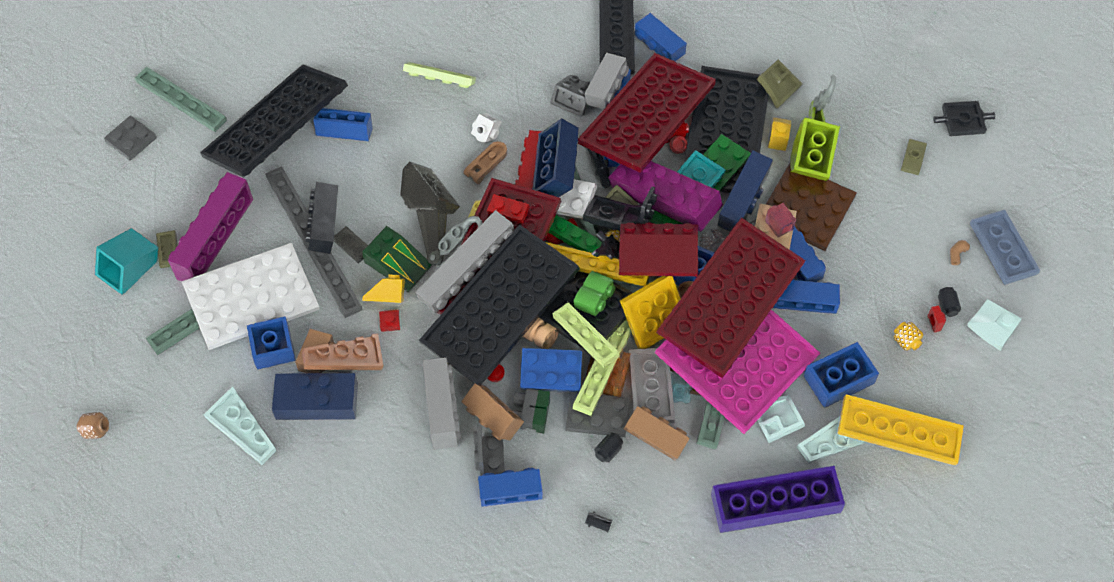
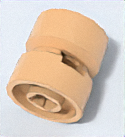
M538 318L523 337L530 342H534L541 349H549L555 343L558 332L555 331V327L548 323L545 324L542 319Z

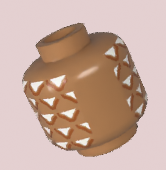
M100 412L82 414L77 422V431L85 439L101 438L109 429V420Z

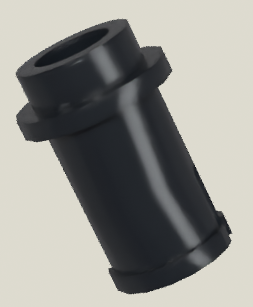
M594 511L593 513H588L585 521L589 528L593 526L607 533L612 523V519L599 516Z

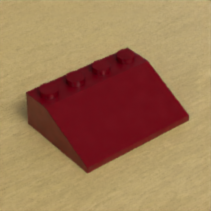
M621 224L619 275L698 276V224Z

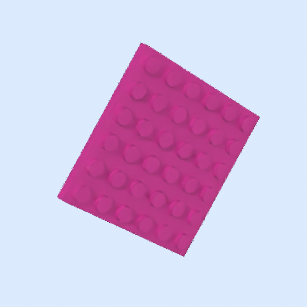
M771 310L723 378L667 340L656 349L655 354L737 429L745 434L806 370V367L820 355V352Z

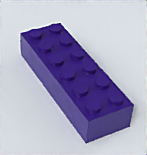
M835 466L713 485L711 491L720 533L838 514L842 512L845 506Z

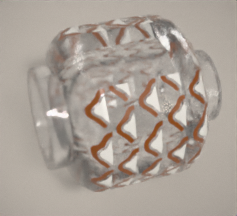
M706 229L700 235L699 244L702 248L715 253L726 238L718 229Z

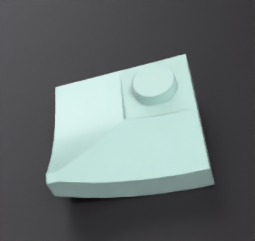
M987 299L967 326L983 340L1001 351L1020 324L1022 318Z
M789 395L779 397L757 420L768 443L805 427Z

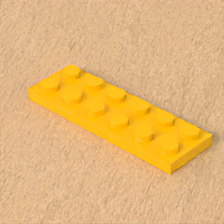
M846 394L843 400L837 434L951 465H957L964 426Z

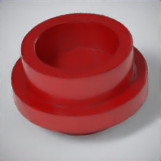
M675 136L670 140L669 146L672 152L680 154L687 149L688 143L683 136Z
M499 364L487 379L491 382L501 381L505 375L504 367Z

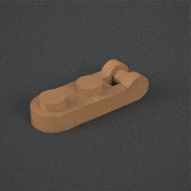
M500 141L493 142L465 168L463 174L473 178L476 184H480L484 177L507 156V146Z

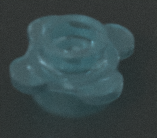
M674 384L673 402L690 403L692 387L689 384Z

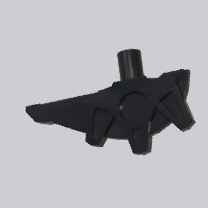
M602 231L598 232L595 236L602 243L592 255L595 257L608 256L609 259H613L615 256L619 258L620 242L614 238L613 234L607 237Z

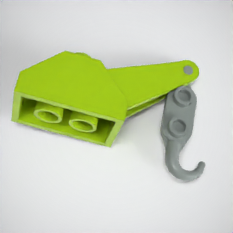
M835 75L831 76L828 89L820 91L819 96H816L814 101L811 102L809 117H804L801 121L790 156L791 172L824 181L830 178L840 126L826 123L823 109L826 103L829 104L836 85Z

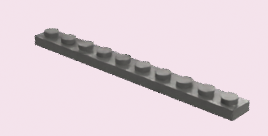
M281 166L266 173L268 182L344 317L347 318L362 311L361 304L332 253L327 254L308 250V243L305 242L306 232L310 231V228H307V220L311 216L283 167Z

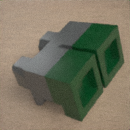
M526 389V393H515L513 404L515 406H522L523 410L512 411L524 421L521 425V430L528 428L536 430L537 433L544 434L550 405V391Z

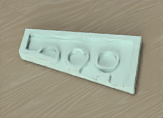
M233 387L204 414L207 420L261 465L276 452L274 445Z
M839 416L796 447L806 461L811 463L867 442L837 434L840 422Z

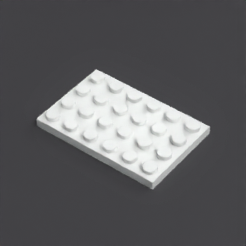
M292 243L182 281L208 350L249 336L247 325L285 316L287 321L320 310Z

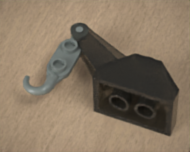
M411 161L403 168L400 195L405 201V206L410 210L415 209L417 212L428 263L439 266L443 262L444 255L451 254L463 241L472 223H477L479 228L483 222L477 216H470L464 222L453 226L445 235L447 214H454L460 205L431 168Z

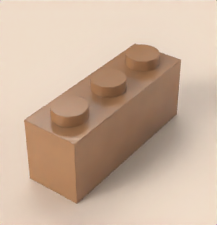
M474 384L461 401L467 407L466 411L473 416H477L479 418L478 422L486 428L489 427L492 430L491 434L498 440L505 439L510 441L524 423L517 414L484 385Z
M637 406L625 425L624 430L676 461L690 439L686 436L687 433L678 427L676 429L669 426L670 422L662 417H654L651 415L652 411L648 408Z

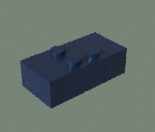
M561 118L539 133L532 190L561 197L573 189L579 127Z
M754 150L751 152L719 214L717 226L731 232L741 217L746 219L748 214L752 215L757 200L763 194L764 189H762V186L770 172L773 159Z
M275 373L272 412L275 419L356 420L358 393L356 374Z

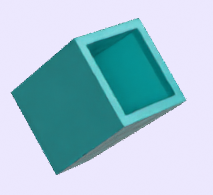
M130 228L96 247L95 276L123 295L157 262L159 247Z

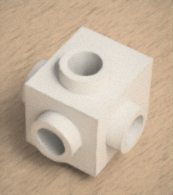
M488 113L479 114L472 125L473 130L471 134L483 143L494 141L499 134L498 129L502 121Z

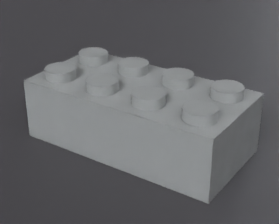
M446 357L423 360L433 448L438 450L458 447L457 440L461 439L452 365L447 364Z

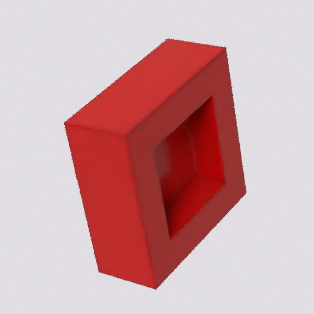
M939 305L931 307L927 317L933 332H939L946 323V316L944 312H941Z
M399 310L379 311L381 332L400 330Z

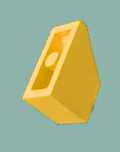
M773 117L768 148L786 151L791 120Z
M388 274V278H383L363 296L362 301L404 302L405 279H400V275Z

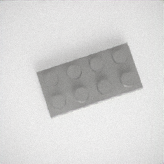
M657 348L630 349L629 363L633 411L637 406L640 408L644 406L652 411L651 415L654 417H662L670 423H675L670 367L655 354Z

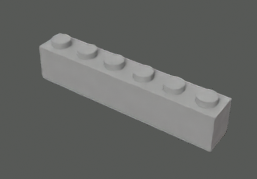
M495 210L415 292L419 300L435 313L443 309L447 301L459 293L461 287L474 277V274L486 264L488 259L514 232L513 224Z

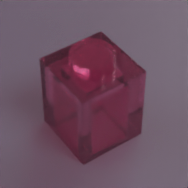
M782 203L768 209L765 222L779 238L794 230L796 219L785 204Z

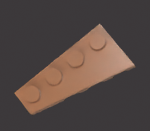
M378 333L366 338L363 336L357 337L355 340L347 342L345 340L337 341V344L332 345L327 343L307 347L302 351L304 369L382 370L384 366Z

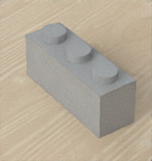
M610 53L605 54L585 92L587 105L605 109L614 99L616 91L621 87L623 77L627 76L629 71L626 58Z

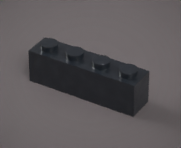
M316 182L315 189L311 188L309 199L313 200V202L309 203L308 213L311 214V217H308L307 228H310V231L306 232L305 237L309 251L331 253L334 242L338 185Z

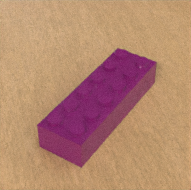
M650 161L641 173L620 164L609 176L612 188L616 185L619 186L634 201L643 204L651 187H656L655 194H658L652 209L683 224H698V231L700 232L723 206L718 190L653 161Z
M227 172L219 180L218 186L214 192H211L208 201L200 208L198 216L190 223L188 231L180 238L178 246L169 255L168 262L177 280L184 281L207 272L253 201L247 179Z

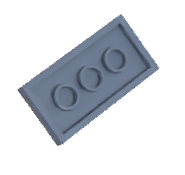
M1005 210L971 220L970 225L1004 285L1039 274L1040 269Z

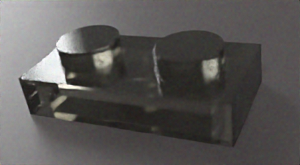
M345 226L334 235V242L358 264L364 259L362 251L368 245L352 230Z

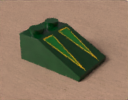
M385 226L362 251L365 264L388 278V274L400 275V279H405L404 290L407 292L432 267V264L402 235L388 226Z

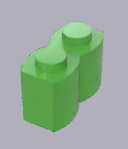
M591 271L575 296V308L594 316L602 312L607 298L611 297L614 293L613 279Z

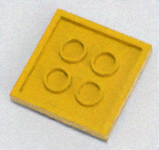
M661 276L620 300L638 349H647L663 339L656 332L680 300L673 276Z

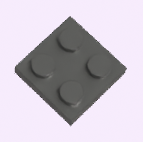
M130 115L105 136L104 140L131 161L157 137L155 133Z

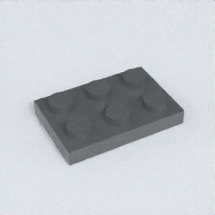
M570 392L566 431L598 435H610L613 432L620 437H626L624 427L627 424L628 397L601 395L592 416L573 409V404L579 392Z

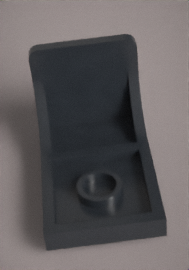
M651 187L642 205H630L594 195L583 214V221L620 231L621 224L649 223L650 220L652 221L655 213L652 207L655 205L658 194H655L656 187Z

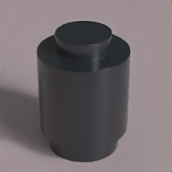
M953 287L940 289L938 300L941 311L948 317L958 315V312L961 311V305L957 292Z
M613 432L610 435L607 434L594 448L596 458L601 462H610L622 449V444L624 443L622 438Z

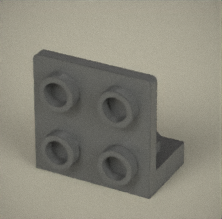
M568 75L555 84L550 104L577 116H584L587 107L585 92L591 82H585L576 75Z
M477 424V431H473L476 471L480 470V476L485 473H503L505 471L503 439L498 440L494 436H482L481 424Z

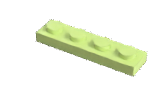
M412 62L405 63L403 71L409 72L408 74L411 76L424 75L426 79L435 80L437 78L446 84L455 82L459 83L458 86L464 88L474 85L476 80L474 76Z
M569 303L553 313V318L603 367H606L619 357V352Z

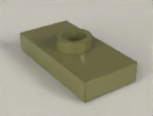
M909 139L901 171L919 175L927 143Z
M175 230L156 233L160 268L171 267L168 258L170 253L178 246Z

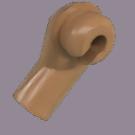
M960 240L951 247L950 258L952 265H959L961 263L960 253L970 249L968 242Z

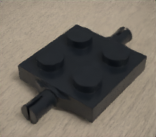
M979 101L943 103L942 110L944 116H934L933 122L934 124L945 123L949 136L985 134L987 130L985 120H994L995 112L984 113L980 108Z

